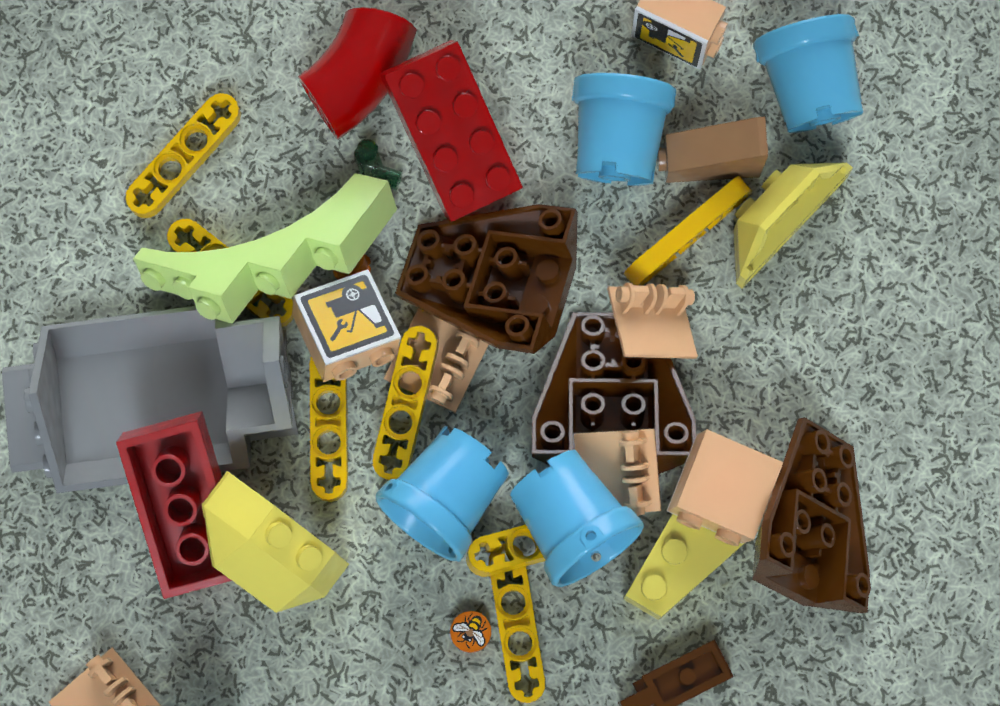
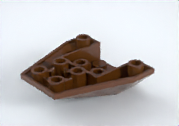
M536 204L461 217L453 222L443 220L419 224L395 294L398 298L495 348L535 354L556 336L577 265L578 212L575 208Z
M573 312L532 416V458L549 465L547 461L554 456L566 451L575 450V433L655 429L658 475L685 464L696 437V418L671 358L624 357L613 313Z
M805 417L799 418L755 541L752 580L803 606L866 613L868 612V598L871 591L870 569L854 446Z

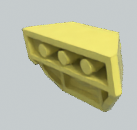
M848 163L790 164L783 173L775 170L761 186L765 192L756 201L750 197L741 205L735 213V216L739 219L734 227L736 284L741 289L848 178L853 169Z
M228 471L202 503L212 566L276 613L324 598L349 565L326 544Z

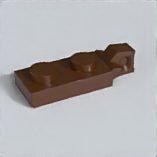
M712 640L641 676L640 680L632 683L637 693L618 702L619 706H677L734 676L716 641Z

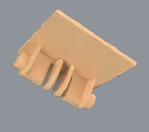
M625 283L623 286L618 287L608 286L607 290L624 357L697 359L698 355L686 313V307L692 305L695 300V293L692 289H688L686 285L669 287L667 289L664 284H658L655 287L654 284L649 283L645 286H637L632 283Z
M418 308L409 328L424 326L437 336L439 342L427 400L456 413L489 344ZM420 334L418 339H411L409 342V346L415 349L413 361L406 357L403 365H414L425 371L427 363H420L419 358L422 350L430 349L431 343L425 340V334ZM397 356L392 360L384 377V380L390 383ZM408 372L401 377L399 386L416 394L422 386V381L417 373Z
M655 429L574 434L575 450L622 506L629 507L637 516L644 515L645 512L661 511Z
M113 647L104 655H97L86 664L88 668L49 701L51 706H161Z

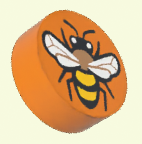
M463 612L452 622L450 628L451 639L455 646L463 652H479L488 645L491 639L490 623L479 612Z

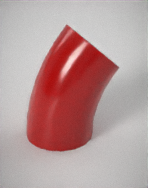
M360 7L346 11L342 25L329 48L310 68L298 76L315 109L337 140L356 128L387 96V89L379 73L407 61L417 29L405 18L375 8Z

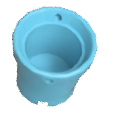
M834 14L802 20L767 32L758 37L753 43L756 61L767 69L789 133L814 130L816 126L831 122L832 125L863 114L853 42L859 34L856 29L855 19L851 15Z
M589 73L575 77L572 101L579 105L576 166L578 177L610 184L611 181H627L629 186L653 184L665 117L675 107L676 88L669 83L657 79L630 74Z
M445 426L432 443L398 479H390L376 493V502L381 510L398 527L421 545L445 559L460 562L471 545L473 530L500 487L508 478L509 472L501 461L493 469L488 459L492 452L479 441L456 428L450 433L448 426Z
M576 450L566 451L549 459L547 462L550 467L540 473L534 469L510 493L511 499L516 505L515 507L522 516L545 559L544 570L552 585L557 587L571 585L605 566L627 549L640 536L644 528V523L629 507L622 506ZM595 553L601 555V559L597 562L591 558Z

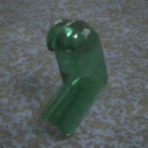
M371 139L361 140L354 152V160L360 174L387 180L390 188L397 191L403 172L383 166L378 153V145L375 141Z

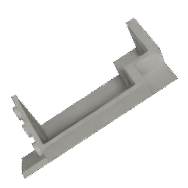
M196 306L41 326L39 341L33 344L35 362L33 364L3 367L2 369L11 472L44 469L46 478L53 479L56 493L128 484L116 445V441L121 434L200 411L203 412L220 472L250 468L251 441L298 435L297 421L292 402L294 394L291 368L287 357L286 330H282L280 316L237 322L235 320L231 324L217 319H207L200 315Z

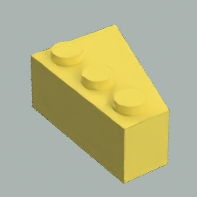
M672 514L626 593L624 600L659 620L745 543H739V546L729 545L716 539V532L702 526L700 530L682 525L676 521L678 516Z

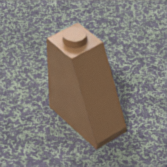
M754 117L666 134L663 147L659 148L658 171H665L666 183L734 179L738 176L741 179L759 178L768 158L765 117Z

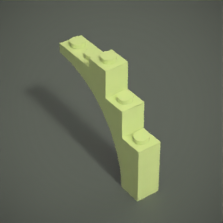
M354 173L335 195L315 211L290 226L260 239L229 248L202 252H165L141 248L133 259L140 272L142 282L148 288L155 291L162 290L173 293L187 300L193 299L197 311L203 317L233 324L258 290L268 295L275 294L292 299L316 266L325 270H335L350 274L396 212L397 207L387 180Z

